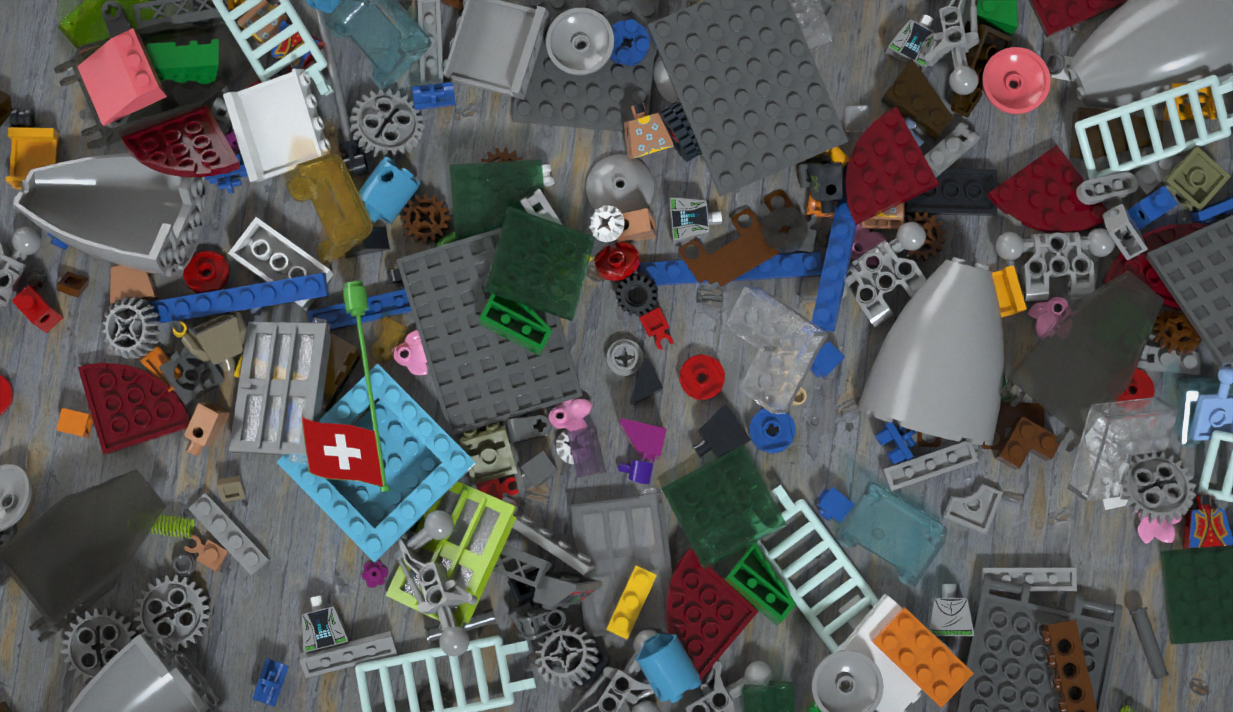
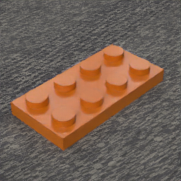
M905 607L871 641L941 708L974 674Z

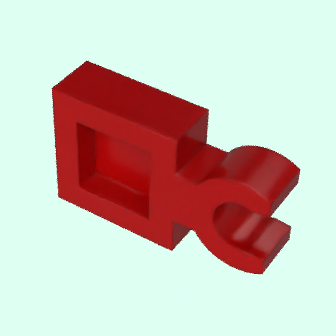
M660 307L638 317L648 337L656 336L655 344L659 350L663 349L660 344L663 338H667L668 342L673 344L672 337L664 332V330L669 328V325Z
M514 477L506 479L503 484H500L498 478L476 484L477 490L502 501H505L503 494L516 495L519 493L518 489L511 491L508 488L509 483L516 481Z

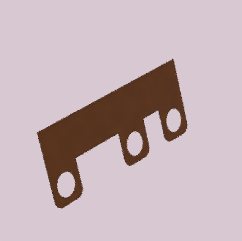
M1000 402L995 430L1000 436V441L994 446L986 445L983 442L981 447L983 449L999 450L1004 442L1005 427H1012L1016 418L1021 416L1044 428V404ZM917 431V443L919 446H940L941 437H936V440L932 443H926L922 439V432Z

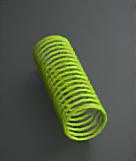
M133 510L129 518V530L190 539L194 530V519L191 518L189 520V518L185 519V517L182 519L181 516L178 519V516L174 517L173 515L171 517L169 515L167 517V515H160L159 513L156 516V513L152 514L151 512L149 514L147 512L145 514V512ZM134 512L133 526L131 528V517Z

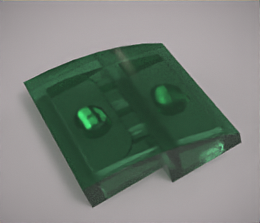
M769 681L767 686L744 684L742 688L745 712H796L793 682Z

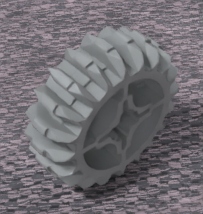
M124 297L122 302L118 299L115 301V305L108 306L110 312L104 313L107 319L101 322L105 325V330L101 331V333L107 336L104 342L110 343L108 349L115 350V355L126 359H137L141 356H146L148 351L155 349L153 344L160 342L156 336L162 333L158 330V326L162 323L156 320L160 314L153 312L155 306L148 305L147 300H141L139 297ZM132 309L136 312V315L129 316L127 312ZM131 339L135 340L137 343L131 346L127 343V341Z
M569 625L567 630L563 626L559 629V632L556 630L552 631L550 637L545 634L543 636L546 640L545 643L538 642V646L542 650L535 651V654L540 657L535 660V664L540 666L538 672L541 675L544 674L543 679L546 682L550 681V684L554 687L559 684L561 689H564L567 684L570 688H574L575 681L582 685L583 681L581 678L583 677L590 679L588 671H595V667L591 664L598 662V658L594 656L598 653V649L593 647L595 641L590 639V634L588 632L583 633L581 627L574 629L573 625ZM568 640L580 642L583 648H571ZM581 661L578 667L575 668L576 663ZM551 665H562L565 673L554 672Z

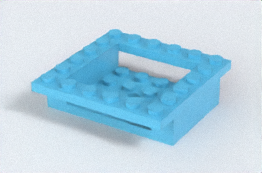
M379 364L372 368L369 373L374 401L377 398L380 399L375 404L382 457L386 462L384 469L386 483L390 487V491L381 492L379 486L360 481L334 480L314 476L309 473L306 455H283L277 461L282 469L373 562H376L399 538L476 464ZM365 376L320 419V423L350 425L370 406ZM371 410L354 426L374 431Z

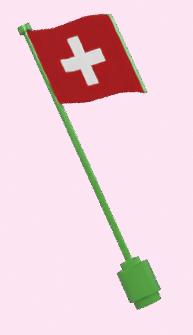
M352 281L344 284V303L346 313H351V316L357 319L374 431L353 425L320 423L301 417L309 473L314 476L334 480L360 481L379 486L381 492H388L390 487L386 483L361 316L365 315V311L369 310L367 291L362 281Z

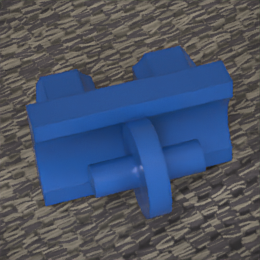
M453 82L432 83L412 87L415 110L456 105Z
M236 155L241 169L227 174L207 176L206 180H209L210 185L218 183L219 190L227 188L229 194L235 193L234 187L242 185L240 178L248 176L241 155Z
M889 422L875 435V438L881 446L892 441L895 449L886 455L893 465L914 457L904 440L909 447L914 446L915 442L911 436L916 434V431L911 430L908 432L905 427L900 426L898 429L902 434L901 437L893 422Z
M266 658L252 699L276 707L289 665Z

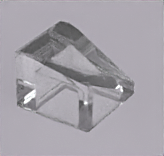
M868 105L845 106V132H864L869 127Z

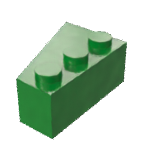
M976 0L977 23L987 25L1006 34H1014L1018 28L1017 0Z
M212 39L211 44L198 45V41H190V45L176 46V42L146 45L147 53L160 81L170 79L179 83L197 81L201 84L215 82L219 66V39Z
M500 278L478 321L479 325L539 356L553 331L506 285L502 278Z
M756 541L724 578L728 584L776 626L783 622L796 605L782 581L778 579L771 568L769 561L763 556Z

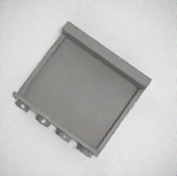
M464 0L462 16L458 18L456 23V35L450 41V53L448 59H445L443 63V75L450 81L524 100L551 16L544 7L537 6V9L501 0Z

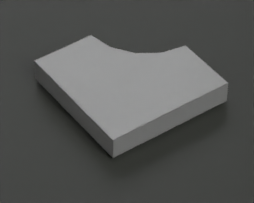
M980 483L977 490L969 496H950L943 518L987 535L1003 491Z

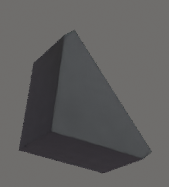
M359 227L341 235L345 258L390 250L386 227Z
M647 358L643 359L630 400L631 405H636L663 391V386Z
M539 569L526 573L528 580L534 582ZM515 579L507 581L517 603L534 596L535 587Z

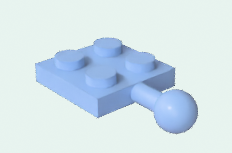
M1224 366L1219 370L1218 379L1221 383L1218 394L1199 395L1189 434L1193 441L1211 440L1212 433L1215 430L1233 433V394H1228L1230 384L1233 383V367Z

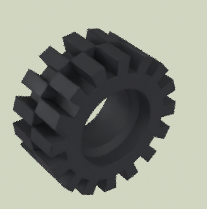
M638 272V274L633 273L621 280L616 290L618 306L622 307L621 310L623 312H629L628 315L631 316L632 314H636V316H640L642 313L644 315L647 314L649 310L653 309L658 298V287L655 285L654 279L651 280L647 274L642 275V272ZM633 286L642 287L646 292L645 299L641 302L632 301L628 295L629 289Z

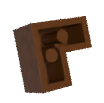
M1021 416L1016 418L995 459L1014 470L1021 468L1029 452L1045 461L1052 460L1063 439Z

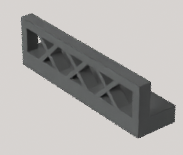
M156 0L133 4L141 36L225 21L217 8L213 9L207 5L209 0H204V2L195 0L201 4L197 12H189L184 8L189 1L193 0ZM223 0L225 6L228 9L227 0ZM172 4L178 8L174 16H167L162 13L166 5ZM150 8L156 12L151 20H141V9Z
M473 533L469 544L471 542L477 546L479 551L477 555H482V547L485 548L488 538ZM504 545L498 558L499 561L496 562L493 571L539 589L545 573L552 574L556 565ZM514 559L517 561L519 569L510 573L505 563ZM531 567L539 569L534 582L528 580L525 570Z

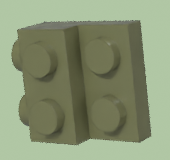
M1195 146L1179 164L1173 167L1162 182L1166 184L1165 187L1172 196L1177 194L1182 199L1180 203L1187 210L1201 211L1231 176L1198 146Z
M493 423L486 426L484 431L477 432V429L464 432V436L460 437L462 449L476 462L469 470L473 485L518 473L505 425L500 426L499 423Z

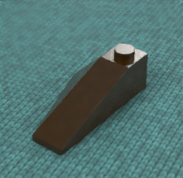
M967 21L965 24V33L971 32L970 21ZM977 23L979 43L968 49L969 52L966 53L968 66L974 69L978 75V85L972 93L967 95H959L953 91L951 111L966 118L969 117L982 97V74L987 62L997 52L1010 48L1014 40L987 25Z
M1077 108L1072 116L1070 158L1084 159L1075 130V123L1109 110ZM1130 115L1138 148L1152 146L1145 117ZM1121 116L1107 121L1116 154L1129 151ZM1155 119L1162 143L1164 121ZM1099 125L1085 128L1093 159L1107 156Z

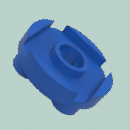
M633 19L619 21L612 25L614 49L610 59L617 64L634 66L643 61L649 50L650 42L646 29ZM623 39H631L633 41L631 43L632 47H622Z
M777 407L761 409L752 418L749 426V436L752 443L759 451L770 454L784 451L792 443L796 433L793 418ZM769 424H773L774 427L779 429L774 437L766 433Z

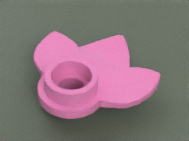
M858 224L850 259L856 260L884 240L887 241L886 236L880 232L870 233L869 228H862V224ZM854 246H857L860 252L856 251ZM870 256L867 258L866 264L876 266L879 264V259L876 256Z
M1053 297L1048 302H1037L1030 308L1028 315L1037 319V337H1046L1056 332L1061 339H1065L1070 333L1072 322L1067 315L1069 305L1064 298ZM1055 304H1059L1062 307L1059 313L1054 311Z
M415 330L407 335L404 343L399 344L395 348L394 359L399 365L407 366L412 374L426 375L428 374L427 360L418 330ZM407 350L409 352L407 358L401 357L402 351Z
M579 398L556 404V407L549 413L550 424L558 429L566 428L571 433L583 432L588 429L583 418L590 413L593 404L586 399ZM558 414L564 415L562 419L556 418Z
M1145 516L1144 519L1140 520L1138 535L1145 544L1153 540L1154 537L1162 542L1172 543L1175 537L1173 524L1180 522L1182 517L1178 521L1173 517V521L1170 524L1164 518L1163 523L1159 525L1157 519H1154L1150 524L1148 517Z

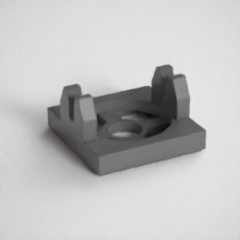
M186 346L183 347L180 353L175 352L168 362L159 367L185 406L225 381L216 366L209 361H203L204 363L198 367L190 366L186 361L187 358H199L192 355ZM179 363L184 371L183 376L176 380L175 369ZM209 369L210 378L203 385L200 380L201 374ZM188 370H196L199 374L198 379L195 381L188 380L185 377V373ZM188 383L194 384L196 388L194 390H186L181 386Z

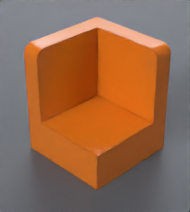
M62 408L56 430L89 439L93 425L92 415Z

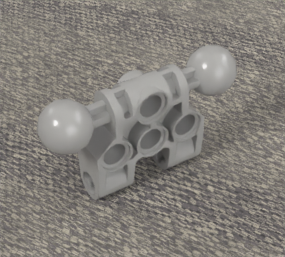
M906 222L899 227L897 238L889 243L884 240L849 264L842 300L847 296L849 286L858 281L855 299L874 327L894 316L892 310L883 299L884 292L892 291L897 284H901L912 298L927 280L913 259L896 256V254L904 249L908 251L919 249L926 240L924 228L917 222ZM870 256L878 257V266L869 268L866 265L867 258ZM903 262H908L911 265V270L907 274H901L898 271L899 265ZM889 275L892 278V282L888 287H882L879 284L881 276ZM863 288H870L873 291L870 299L864 300L860 297V291Z
M22 227L16 230L12 237L13 247L15 248L12 256L8 245L0 241V308L1 306L7 307L13 293L19 289L20 280L27 268L23 264L27 255L34 254L41 248V235L35 228ZM9 277V283L3 287L4 279Z
M1102 228L1094 229L1088 236L1080 237L1078 232L1032 234L1030 239H1022L1017 233L1006 232L998 237L995 248L1001 258L1009 261L1018 259L1023 252H1030L1031 257L1020 267L1021 291L1024 301H1047L1049 298V277L1055 279L1061 276L1066 279L1067 295L1070 300L1093 299L1095 294L1094 262L1082 253L1081 250H1088L1094 256L1104 257L1113 251L1115 242L1107 229ZM1052 239H1056L1059 242V250L1052 248ZM1076 260L1082 262L1084 266L1082 272L1075 268ZM1054 261L1061 265L1060 273L1053 270L1052 264ZM1031 262L1037 264L1039 268L1037 274L1031 272L1029 268Z

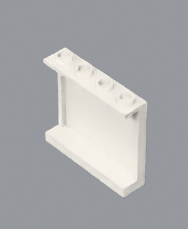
M294 68L291 73L238 92L223 94L250 182H260L331 157V146L328 139L325 138L323 131L324 123L316 109L317 100L311 93L309 86L310 78L304 69Z
M886 594L881 597L837 651H858L868 656L878 666L884 685L882 699L876 708L878 712H907L905 710L911 702L915 703L921 696V688L871 642L902 609L900 605ZM943 643L951 652H953L951 648H949L945 643ZM847 680L843 681L847 686L849 685Z

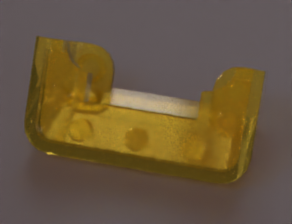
M327 154L296 165L285 185L294 200L299 202L312 201L329 238L322 241L316 251L321 264L326 265L334 262L368 238L372 232L373 225L347 167L340 156Z

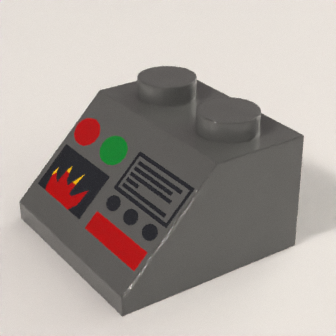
M558 571L552 574L545 573L540 588H535L533 602L540 603L542 608L555 610L556 607L569 608V605L579 604L602 587L603 582L567 571Z

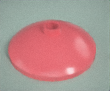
M1021 47L1006 48L994 54L987 62L982 74V87L989 102L997 109L1009 114H1024L1036 109L1047 97L1051 84L1050 73L1043 59L1033 51ZM1014 82L1017 87L1012 88L1009 83Z

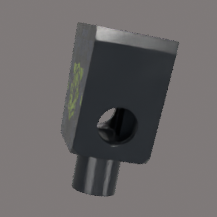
M833 160L807 162L812 199L820 201L821 213L835 212L834 200L842 199L843 197L842 162Z

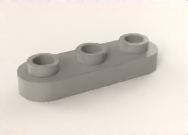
M1129 172L1113 174L1084 181L1077 187L1076 194L1082 203L1091 205L1130 196L1138 189V181Z

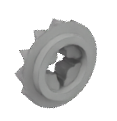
M622 339L610 346L607 352V363L614 373L628 376L635 374L640 369L643 362V352L637 343L632 340ZM623 348H625L628 356L635 357L628 360L626 367H624L622 360L615 359L622 356Z

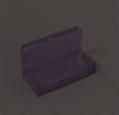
M586 427L567 432L577 478L597 473H606L597 429L595 427Z

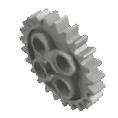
M380 88L378 95L370 91L369 98L366 95H362L361 101H356V108L352 109L351 115L353 116L350 117L349 122L352 124L350 131L355 132L353 140L360 139L358 147L367 146L365 153L373 150L374 157L382 153L383 159L387 154H390L391 158L395 159L396 153L404 157L405 150L411 153L412 146L417 147L418 140H421L423 134L421 132L424 128V125L421 124L423 116H418L420 110L413 109L414 101L408 103V95L401 98L400 91L392 95L391 89H388L387 94H384ZM380 107H384V108H386L388 111H387V112H383V111H381L379 108H380ZM395 110H398V112L394 114V116L392 117L391 123L387 124V122L391 118L392 113ZM398 120H404L407 124H401ZM366 124H373L376 127L370 128ZM386 125L380 137L375 138L381 132L382 126ZM386 136H391V137H393L395 140L389 141V140H387L385 137H386Z
M1152 451L1150 457L1146 452L1142 453L1141 458L1135 455L1133 460H1129L1125 465L1126 467L1122 469V475L1118 479V482L1122 483L1118 491L1124 492L1120 499L1128 500L1125 508L1132 506L1134 508L1131 513L1132 515L1139 512L1141 513L1140 520L1147 516L1150 524L1154 519H1157L1159 525L1163 523L1164 518L1168 524L1173 521V517L1178 521L1182 514L1185 515L1188 512V508L1194 503L1192 500L1196 496L1192 492L1196 485L1190 483L1194 477L1186 476L1189 468L1181 469L1182 461L1174 463V456L1172 455L1169 459H1166L1164 452L1159 457H1157L1155 451ZM1159 472L1165 473L1167 477H1163ZM1137 477L1143 478L1146 483L1139 481ZM1168 492L1173 493L1176 498L1169 496ZM1146 498L1152 499L1155 504L1149 503Z
M165 575V582L160 578H156V586L148 583L149 592L141 590V593L145 596L144 599H136L141 604V607L134 608V611L140 612V616L135 617L134 620L141 622L136 627V630L144 629V632L153 633L154 638L157 640L161 637L173 645L175 651H180L181 644L184 648H189L188 641L197 643L195 636H204L200 629L202 627H209L204 622V619L211 618L210 615L205 614V611L209 610L211 606L204 605V602L209 597L200 596L204 591L203 588L195 590L197 582L194 581L188 585V577H184L181 582L180 575H175L173 581L170 575ZM178 591H181L184 595V600L180 604L174 601V595ZM156 601H160L162 604V610L158 614L154 613L152 609ZM189 603L192 604L190 608L175 613L174 617H166L157 623L153 622L155 618L169 614L171 609H180ZM189 612L193 616V621L187 626L183 622V616ZM165 622L171 625V632L168 635H164L161 630Z
M96 608L94 615L90 611H85L86 618L77 616L79 623H70L73 631H65V634L69 636V640L62 641L63 644L68 645V648L61 652L69 655L64 662L72 663L68 669L69 671L77 670L75 678L84 675L83 682L88 683L91 678L93 679L101 671L102 659L106 665L110 661L109 654L113 650L118 653L133 640V636L138 631H130L133 622L124 623L127 616L123 615L118 619L119 611H114L110 615V610L105 608L101 614L100 609ZM98 626L101 627L100 635H99V632H98V630H97V627H98ZM110 627L116 630V636L112 640L107 637V630ZM87 630H90L93 635L89 643L85 642L83 638ZM105 644V648L97 650V645ZM90 653L95 657V663L91 667L86 663V657Z

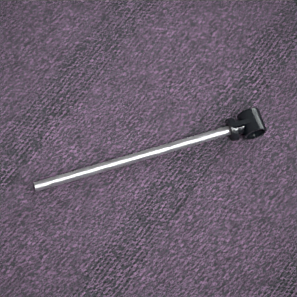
M314 9L321 40L326 43L323 49L345 141L339 145L340 153H345V156L340 158L342 169L346 179L369 174L365 155L363 152H358L362 148L358 147L359 140H353L352 132L350 131L349 118L325 13Z

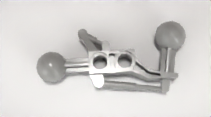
M952 0L948 6L939 9L943 32L934 34L933 46H931L929 53L924 56L927 66H933L940 59L952 56L954 70L950 75L949 84L951 89L959 95L972 93L978 85V75L974 69L968 66L966 53L969 52L968 49L979 43L975 0H971V32L965 33L962 21L967 0ZM950 19H956L954 22H947ZM955 38L960 39L958 42H951Z
M436 510L425 518L424 528L408 541L402 538L398 539L400 550L394 554V558L398 560L407 577V582L419 604L418 610L425 614H438L443 628L439 638L440 647L448 656L454 657L462 655L467 651L470 640L467 632L456 625L451 609L463 603L474 605L477 603V597L468 593L464 588H460L457 581L449 580L445 566L436 562L424 564L417 553V550L430 540H443L453 532L454 522L452 517L443 510ZM405 563L417 574L425 600ZM435 573V577L431 581L432 575ZM442 594V599L438 602L439 596Z
M651 629L639 632L634 639L635 653L624 670L606 667L570 712H577L607 678L612 681L597 704L583 712H619L626 700L635 704L639 699L646 698L655 693L650 684H644L635 680V677L641 670L635 658L640 653L643 643L658 633ZM624 677L628 680L629 687L627 690L620 691L617 688L616 683L619 678ZM632 690H644L637 696L631 693ZM611 697L616 701V707L613 711H607L604 708L606 698Z
M716 661L709 671L706 681L700 686L704 696L685 706L686 712H692L693 707L696 705H702L705 712H735L733 699L750 689L763 691L772 685L774 681L772 667L764 661H755L746 668L743 678L724 688L720 676L722 664ZM714 679L713 690L711 691L708 685ZM717 693H722L725 696V703L719 707L715 706L712 702L713 696ZM641 700L633 706L631 712H660V709L653 701Z

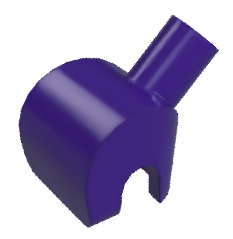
M632 460L631 464L620 462L618 471L629 473L628 479L634 482L649 484L653 464Z

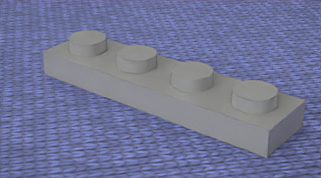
M418 0L421 86L432 83H444L442 70L441 0Z
M1195 123L1183 133L1185 142L1199 137ZM1174 140V141H1173L1169 146H1167L1166 148L1175 146V145H1176V141ZM1191 150L1145 165L1134 175L1138 181L1139 191L1144 196L1162 182L1173 167L1179 164Z
M964 441L885 468L882 471L891 492L976 463L978 458L973 445Z
M204 493L188 508L251 576L255 575L270 560L207 493Z
M515 516L516 521L512 528L581 574L589 575L592 573L595 566L590 563L591 559L582 553L576 554L571 550V545L562 540L558 542L552 538L553 534L545 528L541 527L538 529L533 525L534 521L527 516Z
M981 567L982 580L984 579V574L1002 581L1020 585L1023 583L1030 584V591H1077L1076 567ZM990 587V590H989V591H1004V590L995 589V588H991V587Z
M389 631L299 654V659L305 677L308 678L352 667L358 663L397 655V648L392 633Z

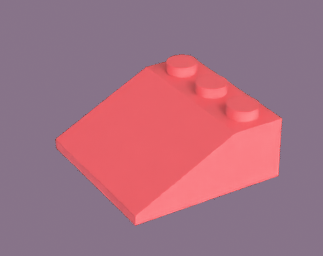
M133 28L111 38L77 66L103 126L167 97L143 41Z

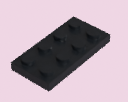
M947 168L936 177L939 182L937 187L905 202V214H914L915 212L924 214V212H927V214L996 216L997 207L986 195L997 187V170Z

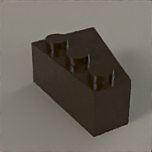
M912 59L885 92L881 100L892 109L897 106L902 117L913 119L916 122V127L935 141L953 118Z
M334 334L331 337L321 409L325 412L332 408L362 357V352L356 346Z

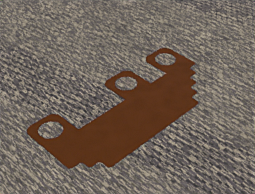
M777 190L765 197L764 203L774 216L765 223L761 224L750 209H744L732 216L731 222L741 237L710 255L706 253L700 242L696 239L690 240L679 247L678 252L699 283L707 280L709 284L718 282L722 287L786 250L784 242L788 240L786 233L791 231L789 224L794 221L792 214L796 213L797 209L783 190ZM774 196L783 197L785 200L784 207L781 209L773 208L770 203L771 199ZM741 215H749L752 218V225L748 228H742L738 224V218ZM690 245L698 247L700 251L699 256L695 259H689L685 255V249Z

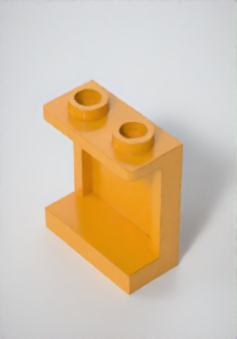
M8 127V137L11 139L10 172L9 176H6L5 181L12 188L22 190V182L26 179L30 170L58 163L60 134L54 128Z
M1014 265L1005 267L1001 271L993 272L992 276L999 301L1001 318L1023 313L1027 308Z

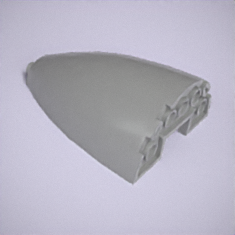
M1128 0L1102 22L1066 65V74L1069 80H1075L1078 88L1075 90L1078 99L1083 101L1085 106L1118 108L1171 89L1172 83H1191L1211 75H1216L1219 82L1228 80L1233 76V0ZM1197 92L1199 96L1207 95L1203 92ZM1187 97L1184 101L1190 102L1189 97ZM1166 102L1152 105V108L1165 107Z
M130 153L93 156L30 170L26 179L22 182L23 193L19 192L13 200V208L20 211L40 228L65 244L92 257L139 271L174 277L177 276L178 270H184L189 264L199 241L202 226L199 225L200 212H205L206 195L202 194L203 182L206 181V177H180L164 174L141 164Z
M953 257L952 261L945 260L924 282L896 319L869 373L858 409L866 414L873 412L875 418L886 422H893V419H895L901 427L959 442L963 437L966 439V442L971 444L983 445V442H985L986 445H992L1000 410L1005 365L1004 333L999 301L992 271H989V266L976 263L975 267L966 265L967 260Z
M144 632L129 642L101 669L80 692L67 712L224 711L219 710L217 704L219 699L207 680L183 653L181 655L176 654L170 642L162 637L157 640L154 638L153 633Z

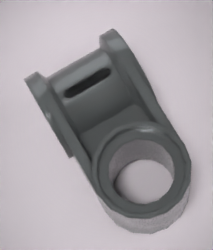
M111 0L103 4L101 12L110 39L133 28L124 8L119 3ZM112 8H115L117 10L115 12V17H112L110 15L112 13Z
M543 415L506 420L510 443L525 442L530 439L545 437L552 430L549 419ZM540 420L547 424V427L543 428V432L535 429Z
M541 606L519 614L518 621L522 622L525 632L523 634L524 640H534L544 634L562 628L566 621L564 612L558 607L555 610H549ZM557 612L556 618L548 621L549 616Z

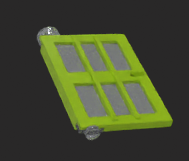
M457 482L424 514L414 535L424 528L425 518L433 511L443 510L452 517L454 522L453 532L443 540H430L417 550V553L424 564L436 562L445 566L449 580L457 581L460 588H464L468 593L477 597V603L474 605L463 603L451 609L456 625L464 629L466 623L469 624L516 521L515 515L518 507L515 506L516 501L504 496L500 500ZM405 563L425 600L417 574ZM399 565L385 596L419 611V604L407 582L404 571ZM435 573L432 575L431 581L434 579ZM442 594L439 596L438 602L442 599ZM437 613L425 614L431 618L440 621ZM440 623L438 629L443 631L442 625Z

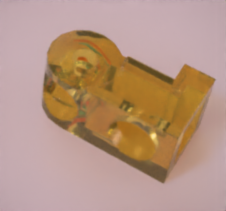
M385 316L381 322L385 330L379 341L375 342L371 347L372 356L379 362H387L392 358L395 348L400 344L407 331L405 326Z

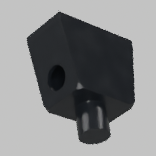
M725 404L698 430L702 440L692 446V448L700 458L709 451L718 458L748 444L751 439Z

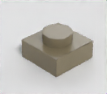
M240 475L217 479V488L223 503L246 498V492Z

